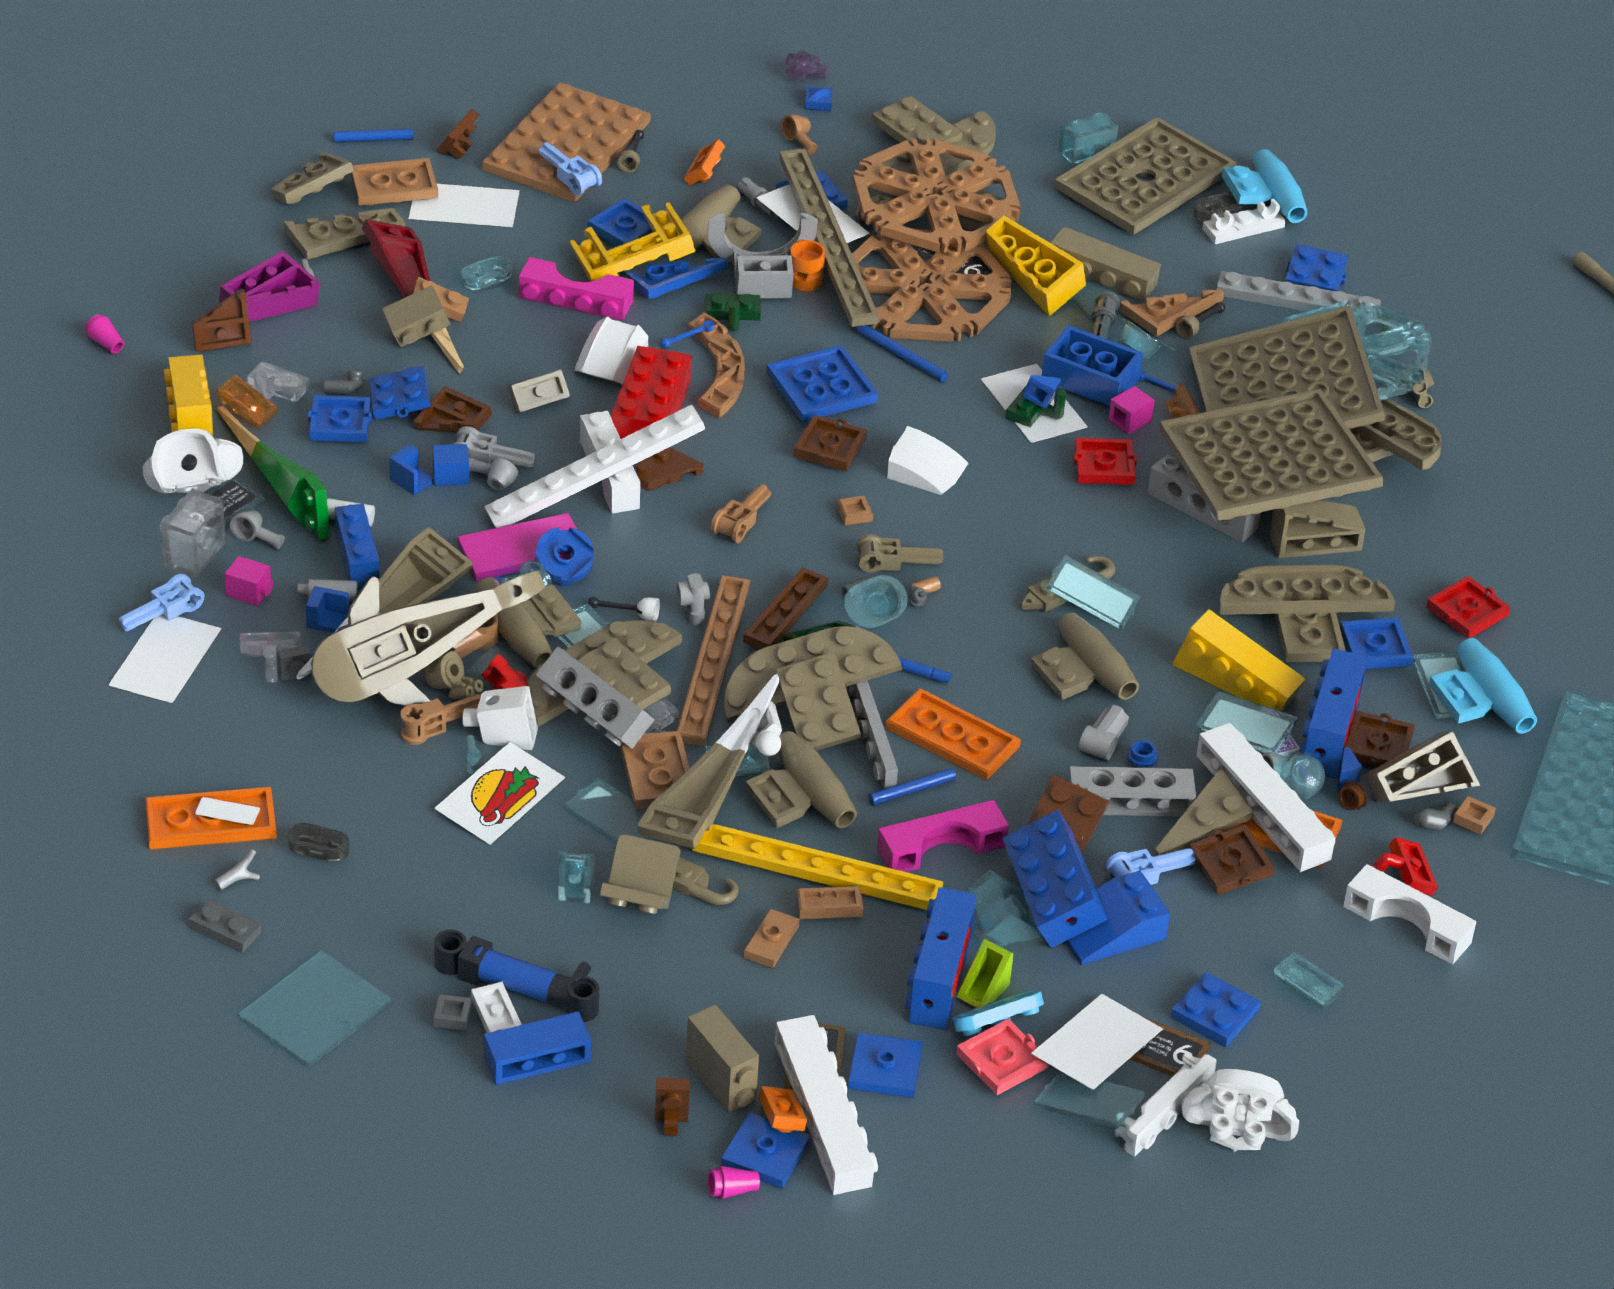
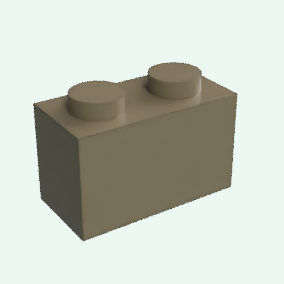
M433 285L382 308L400 348L451 325Z

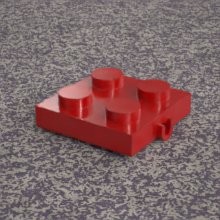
M1075 438L1073 459L1074 464H1076L1078 483L1135 484L1137 454H1133L1132 439Z
M1469 576L1428 598L1426 604L1427 609L1467 639L1506 618L1510 612V606L1496 597L1495 591L1491 587L1484 588Z

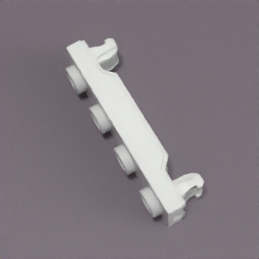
M1186 1052L1182 1058L1185 1064L1141 1106L1142 1115L1137 1120L1124 1115L1117 1117V1124H1123L1125 1127H1118L1115 1130V1136H1121L1126 1141L1124 1150L1128 1154L1135 1157L1143 1148L1148 1149L1163 1129L1167 1130L1173 1125L1176 1117L1182 1112L1184 1098L1188 1097L1193 1088L1200 1087L1202 1083L1207 1084L1208 1079L1215 1073L1217 1061L1215 1058L1205 1054L1200 1059L1193 1057L1192 1053Z

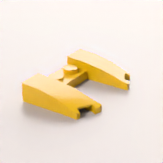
M670 202L666 203V211L661 210L653 214L651 213L650 205L642 206V212L653 233L606 251L592 227L584 230L585 235L589 239L584 240L580 246L574 240H571V247L589 282L599 280L607 274L618 276V272L630 270L638 264L655 260L664 254L667 255L671 262L694 253L695 248L691 235Z

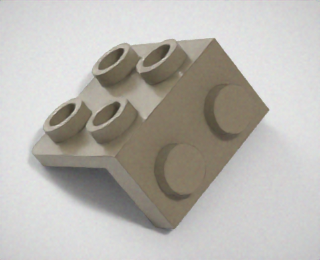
M626 834L619 836L609 882L602 883L600 895L608 897L607 903L626 907L627 901L639 904L638 910L657 914L658 908L668 909L680 857V848L676 845Z

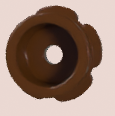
M1346 782L1338 794L1340 804L1347 810H1360L1368 802L1366 790L1358 782Z

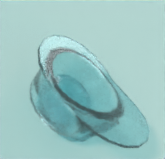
M1121 318L1124 326L1117 343L1142 352V361L1148 360L1162 346L1177 351L1153 339L1130 321Z
M880 575L849 589L844 597V607L847 615L854 623L861 627L874 628L899 617L907 606L908 596L904 586L898 580L891 576Z

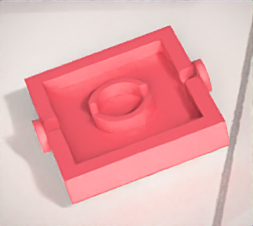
M1009 1018L957 1045L956 1055L996 1095L1042 1072L1049 1066L1048 1063L1031 1054L1038 1048L1035 1045L1034 1037L1031 1034L1025 1035Z

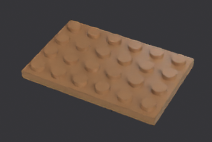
M559 82L482 162V170L575 203L587 189L581 195H574L569 187L557 178V167L539 154V148L542 147V144L548 142L569 159L580 156L587 163L594 164L602 174L635 139V131L643 130L650 123L651 113Z

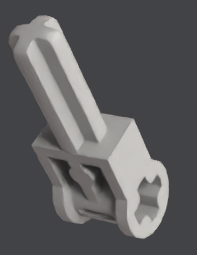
M469 426L461 427L457 431V441L453 444H466L468 456L477 461L491 463V460L503 458L514 465L532 468L534 465L535 454L497 445V436L481 433Z

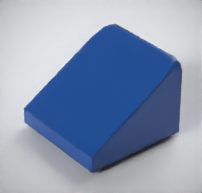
M1031 375L1022 397L1047 409L1061 379Z
M1345 747L1337 788L1338 793L1346 782L1359 783L1362 766L1349 747Z

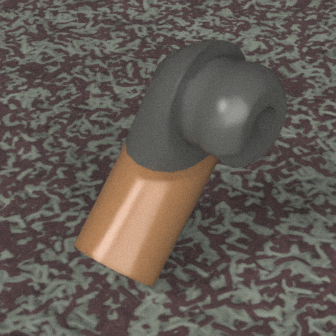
M933 576L912 583L907 596L910 604L916 607L922 606L926 602L928 593L940 590L941 585L938 577Z

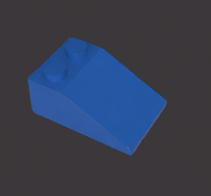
M1141 870L1113 878L1096 889L1108 920L1067 940L1066 943L1080 964H1087L1166 940L1170 912Z

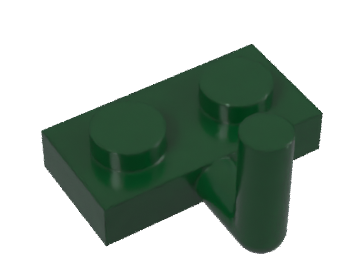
M705 294V313L716 320H728V328L734 332L739 328V320L760 321V295Z
M1023 389L1006 409L1005 417L1028 427H1031L1041 414L1061 419L1064 416L1066 390L1057 389L1051 400L1052 402L1054 399V406L1049 404L1047 409L1022 397Z

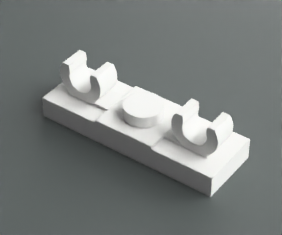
M1271 199V205L1267 207L1263 202H1259L1257 209L1240 211L1234 214L1226 210L1224 217L1221 218L1214 213L1211 216V220L1203 222L1202 230L1214 244H1219L1284 228L1285 219L1279 213L1280 205L1275 199Z

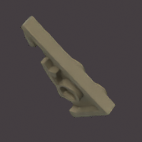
M1223 769L1215 774L1155 848L1156 856L1187 849L1191 843L1211 837L1215 830L1224 832L1253 819V810Z

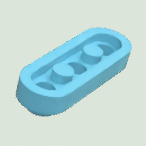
M1041 990L1023 992L952 1017L955 1031H962L963 1036H969L981 1032V1026L990 1023L992 1026H995L1008 1018L1010 1019V1016L1019 1013L1020 1016L1038 1013V1007L1044 1004Z

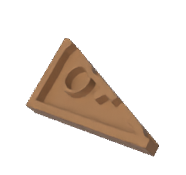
M1221 289L1204 290L1201 296L1187 298L1186 293L1165 295L1158 298L1149 297L1146 298L1144 304L1130 305L1129 301L1126 300L1120 302L1119 311L1157 337L1175 327L1176 322L1184 316H1195L1216 303L1223 301L1224 291Z

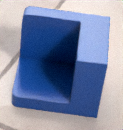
M466 444L433 445L435 486L469 484V456Z
M412 445L406 446L389 457L390 480L411 494L416 495L434 482L433 476L418 467V449Z
M314 586L306 604V628L334 633L348 617L349 593Z

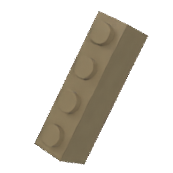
M1063 227L1051 241V244L1083 263L1085 279L1142 302L1148 298L1158 284L1160 263L1067 227Z

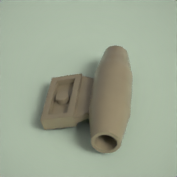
M724 185L703 198L681 220L691 235L694 248L697 249L703 244L709 251L708 253L716 258L721 257L715 253L709 243L708 223L709 219L717 214H725V235L731 243L741 249L747 250L761 235V228L741 217H729L740 200L738 190L732 185Z
M486 577L477 584L475 592L488 590L501 583L493 577ZM553 584L545 586L543 590L528 600L503 609L496 614L498 616V632L511 649L535 669L547 661L553 653L545 635L558 637L581 629V619Z
M1076 613L1064 615L1058 623V629L1068 647L1058 648L1056 646L1031 657L1032 667L1061 700L1087 690L1094 679L1122 700L1132 698L1139 690V683L1124 657L1097 628Z
M792 731L782 733L779 736L781 748L777 753L785 770L770 769L747 780L746 787L748 792L776 828L803 817L811 805L838 828H845L851 825L857 817V811L842 782L819 753Z

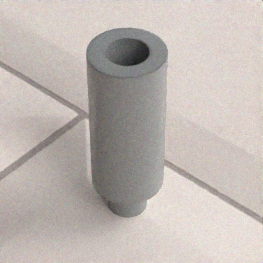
M309 579V584L298 583L297 590L298 595L308 596V599L314 586L349 593V602H353L358 595V581Z

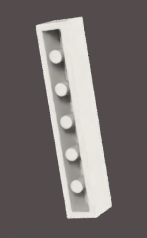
M1227 723L1200 733L1196 756L1214 776L1219 770L1223 769L1253 810V820L1300 872L1332 859L1335 837L1332 831L1320 822L1315 813L1300 800L1297 793L1290 789L1281 779L1279 773L1269 766L1261 753L1249 744L1241 732L1231 723Z
M814 1015L776 1022L775 1046L790 1085L807 1118L806 1126L833 1195L872 1187L873 1174L878 1171L876 1156L873 1152L869 1153L866 1131L863 1126H858L855 1104L853 1101H848L846 1082L843 1076H838L836 1057L833 1051H828L827 1035L824 1027L818 1026Z

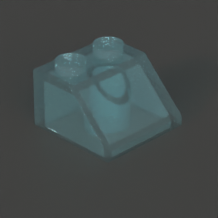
M987 871L963 891L977 894L974 933L981 942L987 939L1004 949L1042 944L1046 941L1036 927L1023 890L995 872Z

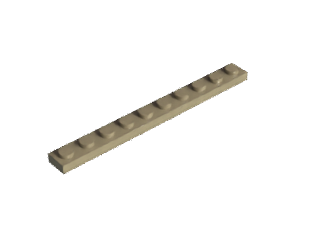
M806 149L780 151L779 161L801 212L818 219L814 241L820 243L825 248L824 265L851 327L878 324V312Z

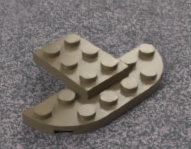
M910 95L872 113L871 117L873 124L900 143L908 140L911 145L912 140L916 139L918 144L925 145L926 138H929L933 145V139H937L987 155L994 148L996 127L990 115L983 110L955 124H950ZM949 153L939 154L945 176L974 163L972 160L953 157ZM905 154L897 155L882 163V165L895 170L915 174L911 159Z
M1380 394L1379 397L1386 420L1349 429L1372 462L1395 454L1416 468L1424 470L1431 468L1432 464L1438 460L1441 454V434L1431 422Z
M1341 565L1260 566L1238 573L1235 580L1230 584H1225L1220 597L1219 614H1274L1286 662H1323V659H1330L1333 648L1346 651L1336 613L1392 612L1395 608V600L1383 583L1379 580L1376 583L1369 578L1362 576L1363 571Z
M643 620L616 621L564 651L643 710L671 693L670 684L650 668L647 663L681 644L682 634L665 623ZM544 663L537 667L527 682L530 686V694L538 727L569 709L563 704V701L566 699L559 693L555 698L542 688L545 682L537 677L536 674ZM575 680L569 684V688L575 683Z
M850 626L828 628L768 646L748 656L733 672L725 693L724 704L727 721L737 720L771 678L778 674L779 683L770 701L775 704L776 708L787 705L797 736L816 751L861 738V733L846 687L902 670V665L895 651L885 640L870 631Z

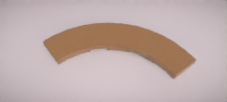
M704 312L687 324V331L702 326L707 320L714 322L715 329L713 331H702L692 336L708 349L714 359L717 373L716 379H714L710 388L698 399V407L720 419L735 404L741 393L745 376V363L737 340L728 334V329Z

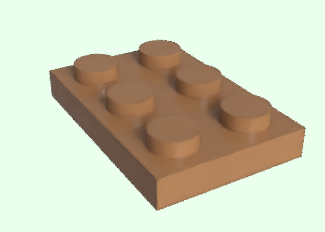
M430 158L352 165L354 171L350 174L359 206L438 198V186Z
M680 731L643 734L633 749L624 742L619 746L635 809L648 808L656 798L690 769Z

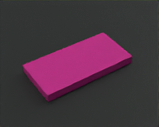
M569 513L458 536L457 544L462 554L473 562L470 571L475 581H480L486 577L494 578L538 568L534 558L540 537L552 528L560 527L559 530L577 528ZM558 552L561 559L569 560L570 552Z

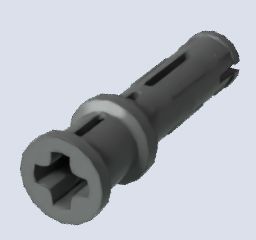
M1102 291L1097 294L1095 299L1097 307L1092 313V321L1094 323L1092 334L1108 339L1110 327L1116 322L1115 310L1119 307L1120 299L1113 292Z

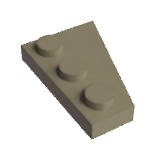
M323 151L318 155L320 159L314 164L313 162H308L303 166L304 172L291 174L273 187L271 190L274 199L286 204L297 203L301 200V197L309 193L319 192L323 189V186L331 182L343 180L345 175L354 171L352 163L349 160Z

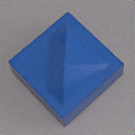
M807 87L805 109L831 111L833 89Z

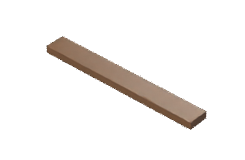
M721 575L677 727V731L681 732L684 744L706 746L750 589L749 579Z

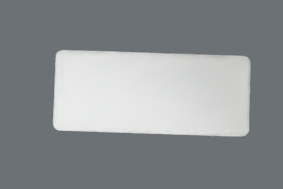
M202 797L195 814L253 825L260 808Z

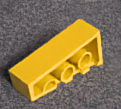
M1002 216L986 230L990 253L1049 317L1086 286L1084 266L1081 261L1008 217Z
M203 355L168 357L169 369H164L165 386H170L166 387L167 403L172 404L168 405L170 422H175L171 423V433L184 429H201L208 431L213 436L212 408Z
M1210 609L1190 628L1172 664L1265 711L1274 709L1278 716L1297 696L1306 679Z

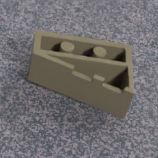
M1317 500L1313 503H1302L1284 509H1274L1269 536L1278 558L1362 551L1366 528L1356 506Z
M1453 731L1439 732L1363 775L1376 802H1391L1480 786Z

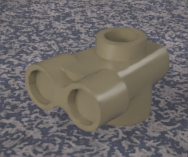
M1424 365L1417 369L1415 366L1405 368L1403 371L1405 377L1401 378L1405 391L1407 393L1413 392L1415 400L1421 408L1430 407L1433 403V398L1427 393V389L1433 386L1434 382L1427 366Z

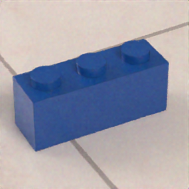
M364 503L335 507V534L347 580L358 581V590H362L369 578L376 577L378 580L380 579L379 558Z
M578 1011L484 1034V1058L497 1085L591 1062V1038Z

